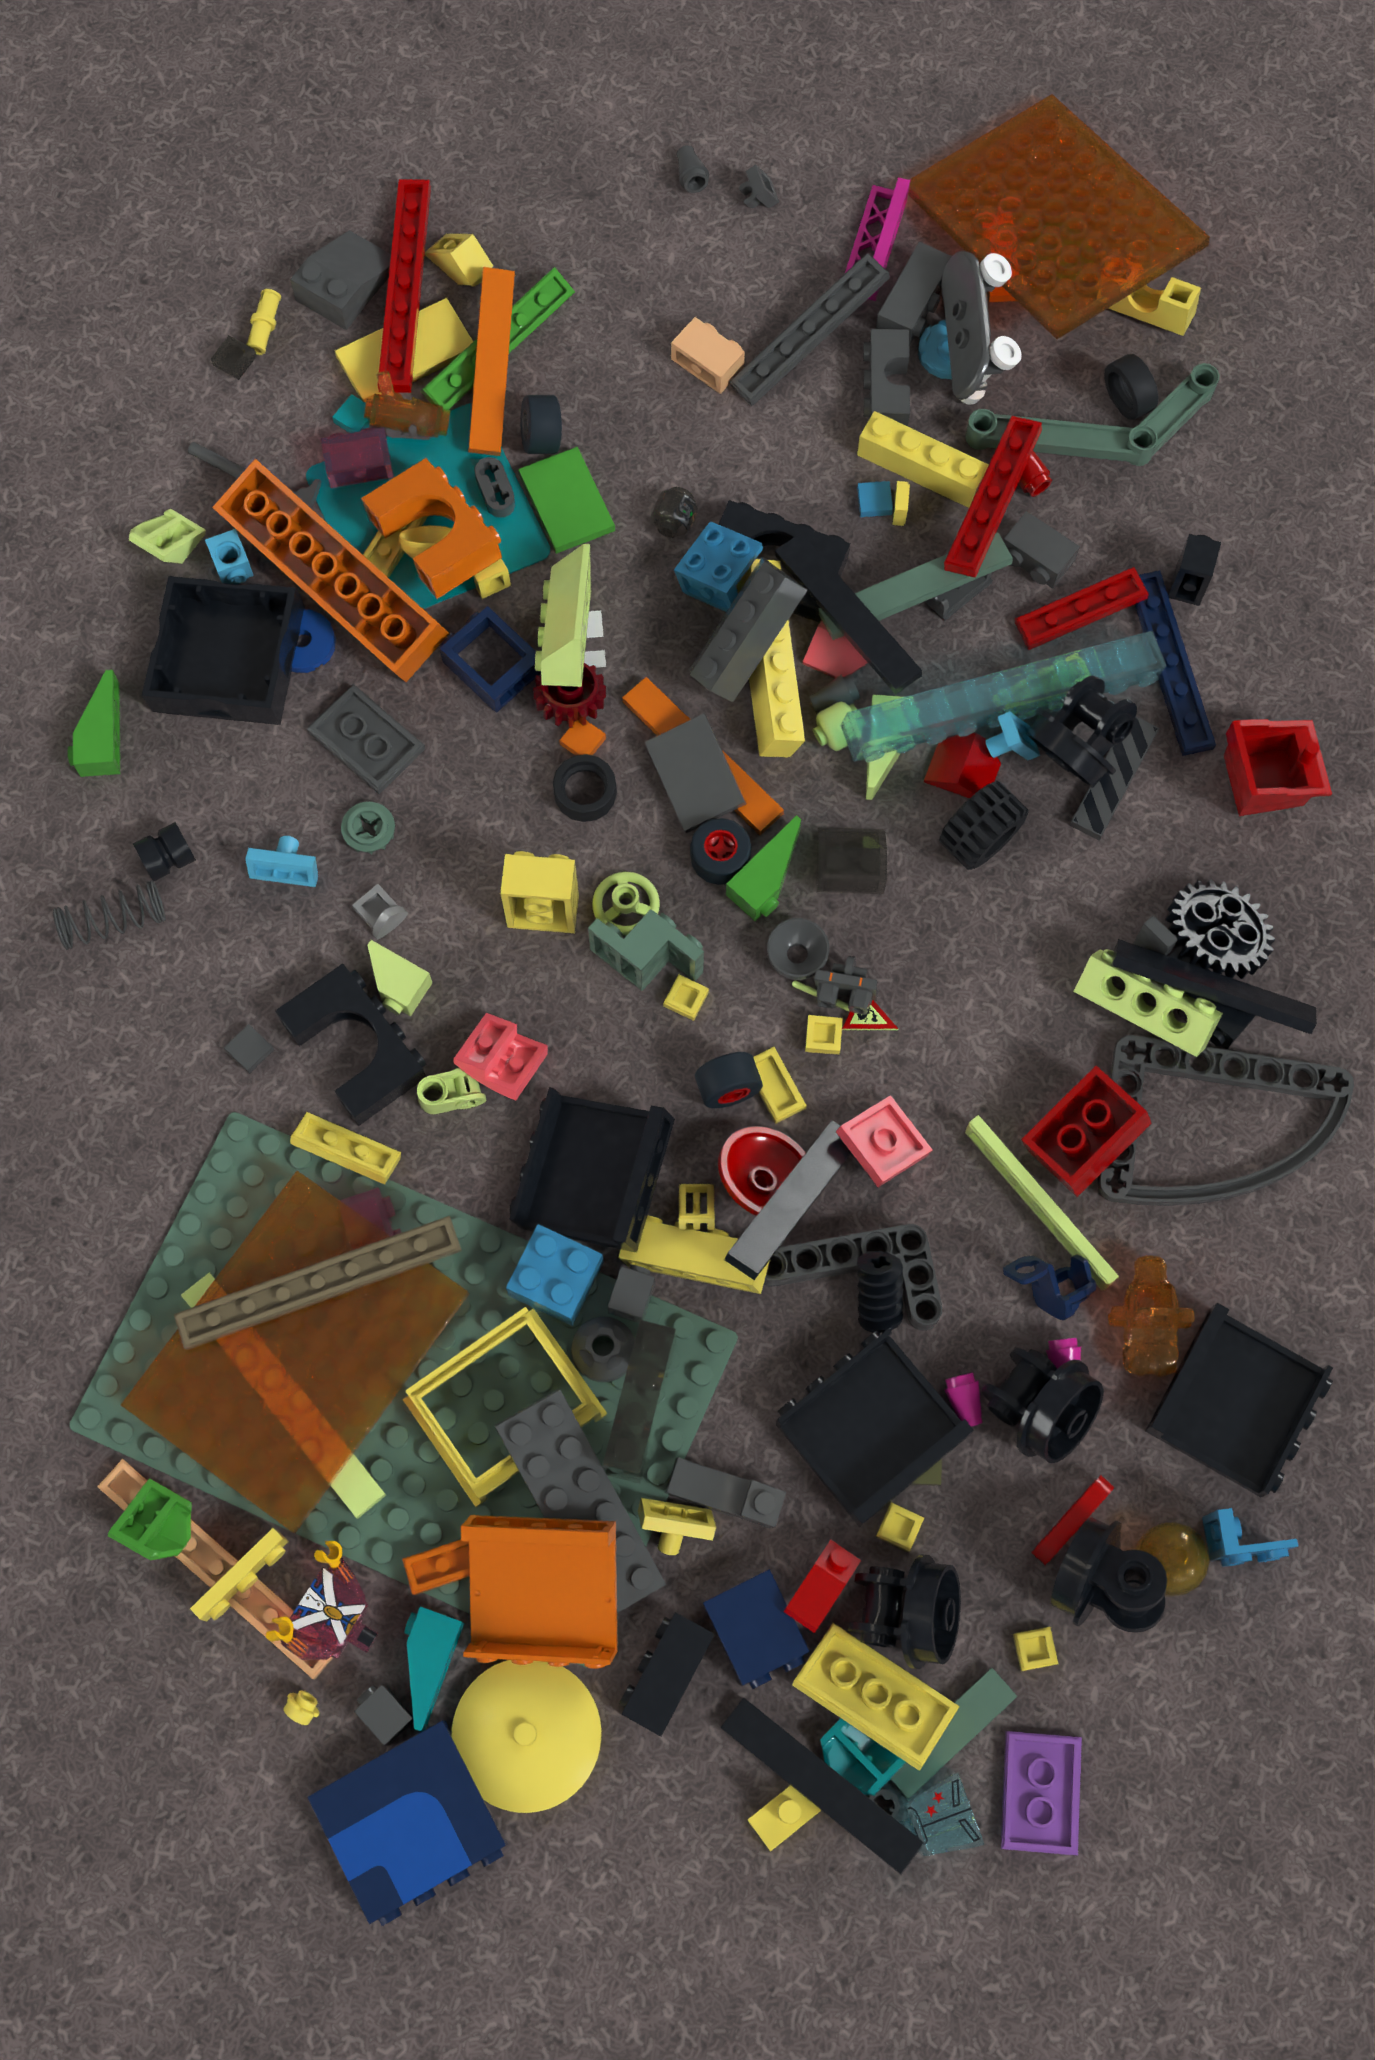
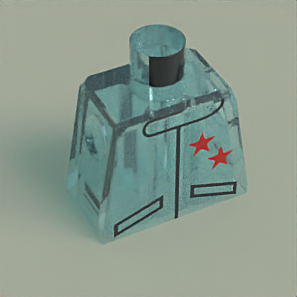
M952 1773L902 1803L907 1819L899 1821V1823L924 1842L919 1851L920 1855L928 1856L984 1845L958 1773Z

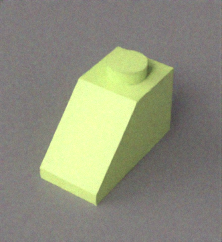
M371 940L367 946L378 992L383 1001L382 1005L396 1015H400L403 1012L411 1017L432 985L430 973Z

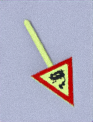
M798 981L792 982L793 987L817 997L816 989ZM837 999L836 1006L850 1012L842 1030H899L874 1000H872L867 1014L863 1015L849 1011V1004Z

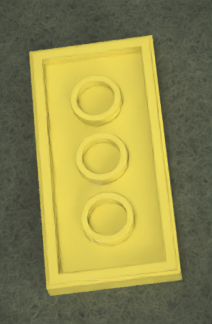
M447 298L419 311L412 383L448 366L473 343L472 338ZM383 328L335 350L336 358L360 399L366 404L390 394L379 393L377 385Z
M832 1623L792 1684V1686L919 1771L960 1707L868 1645L861 1643L859 1639Z

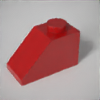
M830 1539L783 1612L815 1633L861 1560Z

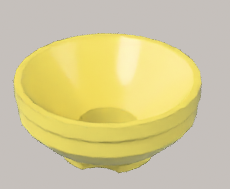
M428 525L406 529L399 534L400 547L408 556L414 558L444 539L452 528Z

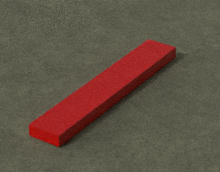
M1011 416L945 559L944 570L976 578L1042 432V422Z

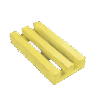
M679 1185L680 1230H686V1223H693V1230H700V1223H707V1230H715L714 1185ZM686 1193H693V1213H686ZM700 1193H707V1214H700Z

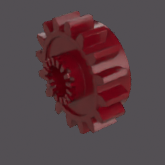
M584 663L582 687L542 685L541 676H536L535 678L536 687H533L536 709L537 711L543 710L545 720L555 717L556 726H559L562 721H567L569 728H573L574 721L577 720L584 726L586 725L587 716L596 719L597 709H604V698H606L604 677L602 674L596 675V666L594 665L589 666Z

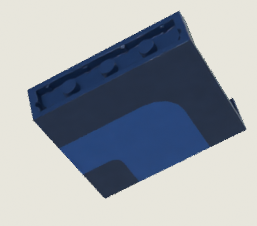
M440 1721L307 1797L369 1924L379 1920L381 1926H384L402 1915L399 1907L413 1900L415 1906H418L436 1896L433 1888L447 1880L451 1887L470 1876L467 1870L468 1867L481 1861L483 1867H486L504 1856L501 1848L508 1845L506 1839H503L451 1737L452 1732L446 1721Z

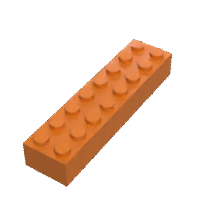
M257 459L252 461L212 507L403 681L407 682L450 634Z

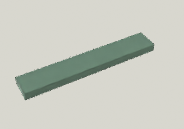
M997 532L976 578L944 570V562L948 555L946 554L855 594L880 621L1012 564L1013 557ZM819 608V615L832 640L844 636L822 609Z

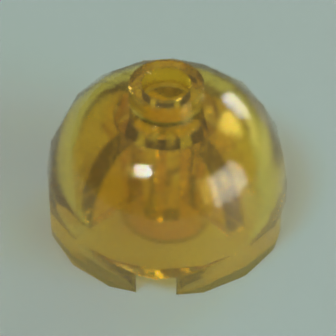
M1177 1522L1159 1523L1146 1530L1137 1541L1135 1550L1145 1551L1153 1555L1163 1565L1167 1575L1165 1596L1185 1595L1198 1588L1206 1577L1210 1563L1208 1547L1201 1535L1190 1526Z

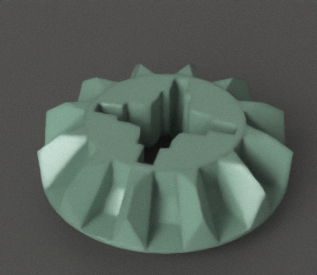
M362 802L346 812L341 823V832L347 845L357 852L362 851L372 854L379 849L385 850L386 845L394 838L396 826L391 812L385 806L376 802ZM361 819L369 825L377 824L374 826L375 837L368 832L360 834L363 831Z

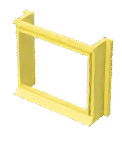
M524 1307L405 1390L408 1396L403 1399L404 1403L475 1507L488 1500L486 1497L488 1493L517 1474L519 1470L509 1455L476 1478L422 1398L498 1344L528 1325L582 1402L581 1405L572 1410L580 1427H583L593 1419L597 1422L607 1415L601 1403L534 1308L529 1311Z

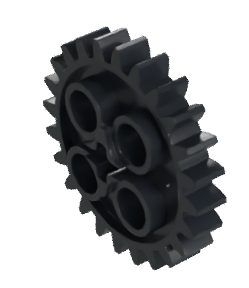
M1209 879L1206 885L1201 880H1197L1194 886L1187 884L1172 900L1167 909L1170 913L1165 918V921L1171 923L1168 930L1176 935L1177 942L1175 945H1182L1183 947L1179 953L1180 956L1189 954L1192 957L1190 964L1195 965L1199 962L1202 964L1201 968L1207 970L1210 968L1213 969V972L1219 974L1224 972L1230 978L1237 975L1240 979H1244L1248 973L1254 975L1269 959L1268 956L1274 950L1271 944L1275 941V938L1269 935L1273 930V926L1264 924L1269 916L1268 914H1259L1257 912L1261 906L1260 903L1251 905L1248 902L1251 896L1249 893L1242 897L1239 895V887L1235 886L1230 891L1227 889L1225 881L1219 887H1216L1212 879Z

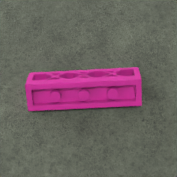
M898 177L895 190L876 185L872 186L845 273L861 259L858 255L859 251L870 246L875 252L873 258L886 270L907 203L910 180ZM876 196L890 199L889 208L880 212L874 203ZM879 221L883 227L881 234L872 237L866 228L868 225ZM880 288L868 299L876 301Z

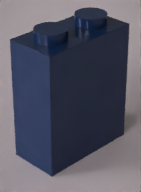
M770 1569L703 1602V1607L741 1686L749 1683L753 1690L772 1680L770 1672L783 1666L786 1673L805 1663L802 1656L810 1651L795 1620L783 1612L787 1604Z

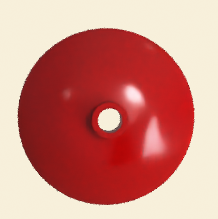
M757 1126L743 1128L733 1133L722 1146L718 1157L719 1175L725 1189L733 1200L743 1209L757 1216L806 1152L790 1137L774 1129Z

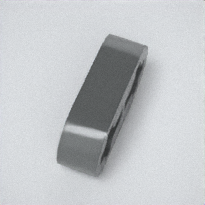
M492 457L479 460L475 466L476 482L487 510L490 514L499 518L510 515L515 508V499L503 465L499 460ZM486 470H491L494 473L495 482H490L489 477L485 475ZM495 493H500L501 498L505 500L504 505H499L495 499Z

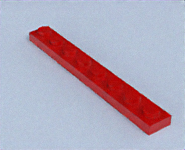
M399 179L377 384L379 393H411L431 194L430 180Z

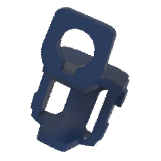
M1078 1254L1071 1257L1070 1267L1066 1266L1055 1271L1053 1265L1034 1255L1018 1258L1003 1267V1274L1022 1285L1031 1283L1037 1306L1059 1320H1066L1073 1316L1079 1304L1096 1290V1282L1092 1278L1089 1262ZM1034 1265L1035 1270L1033 1272H1017V1270L1021 1267H1031ZM1069 1278L1074 1283L1075 1291L1062 1296L1058 1284Z

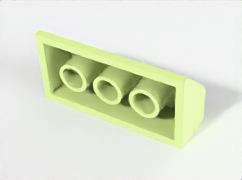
M590 544L581 545L551 567L550 580H544L543 600L548 601L547 603H541L540 620L541 623H545V627L538 628V647H542V651H536L535 671H541L542 685L582 687L591 598Z

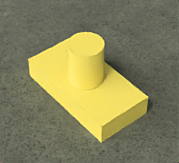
M645 1498L640 1500L638 1515L641 1529L662 1532L658 1544V1549L662 1553L677 1555L683 1536L713 1541L716 1525L711 1509Z
M790 1785L747 1820L771 1852L821 1810Z

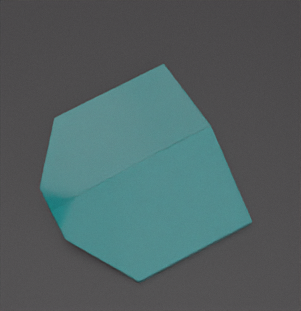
M841 1718L820 1739L825 1763L865 1795L875 1796L906 1763Z

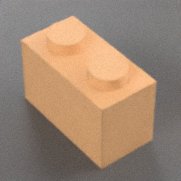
M696 317L671 342V360L719 394L730 384L729 381L744 368L745 351H743L741 346L733 340L726 339L717 332L714 326L709 323H703Z

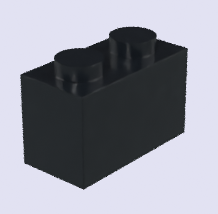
M1188 535L1175 568L1168 595L1170 599L1200 606L1213 577L1221 542L1212 540V538L1206 535Z

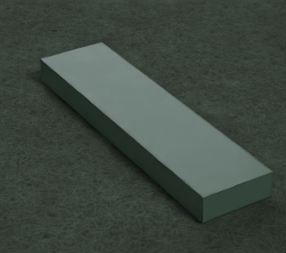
M990 1668L954 1702L960 1707L921 1770H917L906 1762L890 1780L905 1798L909 1799L1018 1696L997 1672Z

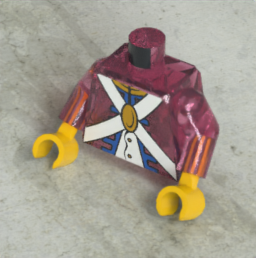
M325 1541V1544L330 1549L328 1557L322 1550H316L314 1554L318 1562L329 1564L328 1569L325 1567L321 1568L290 1618L285 1616L272 1618V1622L278 1625L279 1632L275 1630L266 1632V1638L269 1641L281 1640V1644L301 1660L339 1658L348 1643L368 1653L379 1634L361 1623L368 1609L366 1595L346 1561L341 1558L342 1547L336 1541Z

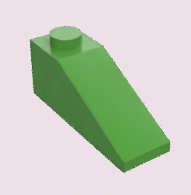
M106 670L73 732V746H68L69 764L75 767L80 777L120 774V687L113 670Z
M797 815L726 884V896L754 921L762 914L765 917L769 916L779 904L777 899L779 898L800 833L801 819Z

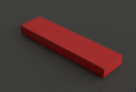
M1132 567L1015 618V624L1028 650H1031L1148 599L1149 593L1135 567Z

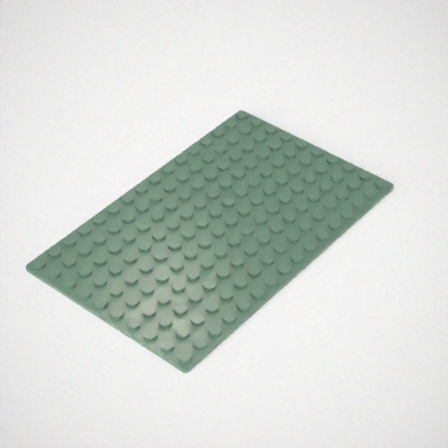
M233 1112L227 1117L72 1417L70 1429L327 1549L329 1547L325 1544L326 1540L336 1541L342 1547L343 1556L408 1586L410 1585L402 1559L460 1540L461 1525L470 1515L544 1518L520 1472L486 1495L488 1500L475 1507L403 1401L408 1396L405 1390L524 1307L529 1311L533 1309V1307L509 1297L506 1286L529 1241L388 1179L384 1185L290 1144L291 1136L237 1112ZM450 1216L462 1249L461 1252L253 1326L386 1494L383 1499L357 1519L217 1340L188 1350L184 1349L174 1314L191 1308L181 1294L209 1272L229 1295ZM599 1272L573 1326L535 1308L534 1310L574 1366L571 1354L573 1337L579 1327L592 1318L603 1316L618 1319L631 1330L635 1338L636 1357L634 1364L623 1377L611 1382H596L579 1372L607 1412V1415L599 1421L595 1422L593 1419L581 1427L644 1545L647 1546L653 1531L641 1529L638 1515L640 1500L645 1498L667 1501L669 1495L665 1493L675 1459L678 1457L686 1458L736 1345L738 1336L732 1330L655 1296H651L643 1324L608 1314V1304L616 1279ZM528 1325L422 1398L476 1478L510 1455L494 1425L557 1389L561 1390L571 1410L582 1404ZM599 1336L594 1340L592 1349L599 1356H607L613 1351L614 1342L608 1336ZM470 1577L423 1592L470 1614Z

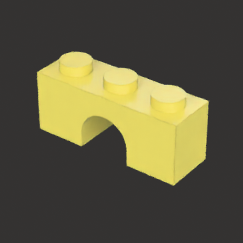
M1112 256L1100 278L1096 304L1184 336L1196 313L1201 287L1171 277L1165 290L1152 289L1141 278L1142 266Z

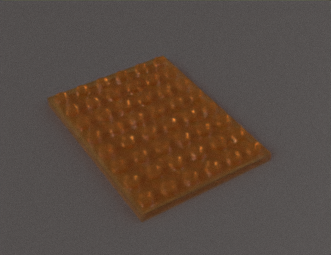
M1053 94L909 179L908 195L965 251L974 254L979 260V264L991 253L999 254L1008 261L1012 274L1002 287L1056 339L1061 338L1209 246L1210 236Z
M296 1171L195 1306L391 1236L299 1171ZM428 1263L188 1350L184 1349L179 1330L177 1329L121 1403V1406L296 1534L470 1293Z

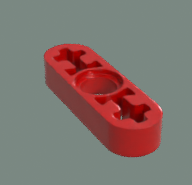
M1100 1475L1031 1553L1041 1563L1046 1565L1115 1487Z

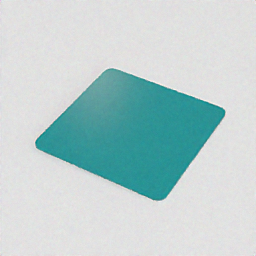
M472 403L428 419L425 426L431 433L429 440L386 436L313 465L306 473L309 486L315 479H320L321 481L316 501L325 521L362 555L378 532V529L368 519L361 498L425 458L435 468L437 466L441 467L451 487L457 486L463 493L469 507L474 505L478 509L484 520L483 523L487 527L492 525L501 538V543L498 545L502 560L509 574L543 561L550 554V545L502 447L500 456L468 452ZM492 457L501 462L514 492L515 508L506 517L499 518L489 513L477 485L475 466L483 458ZM486 470L485 475L489 477L490 482H495L494 473L491 470ZM495 493L496 501L499 505H504L505 500L501 498L500 493ZM432 515L427 517L422 526L436 525L453 528L454 522L446 517ZM404 553L389 576L391 581L423 609L476 588L474 577H471L437 599L420 580L413 558Z

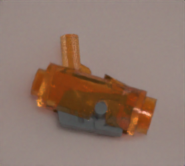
M389 371L376 374L382 395L374 394L373 399L367 398L364 418L370 419L371 426L385 428L387 435L392 438L429 440L430 437L447 436L451 410H445L442 405L430 404L415 397H412L411 400L403 399L401 394L394 392Z

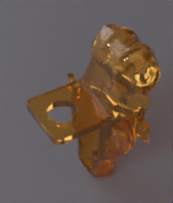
M1141 1256L1134 1262L1135 1275L1125 1291L1123 1306H1113L1111 1308V1313L1108 1314V1322L1110 1326L1123 1327L1124 1345L1122 1353L1124 1370L1140 1377L1149 1374L1163 1377L1176 1372L1179 1357L1177 1346L1178 1329H1188L1191 1327V1322H1194L1195 1319L1194 1311L1191 1308H1179L1175 1287L1167 1279L1165 1260L1159 1256Z

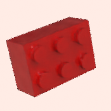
M1095 1066L1021 1140L1027 1151L1078 1197L1152 1123L1148 1112L1098 1066Z

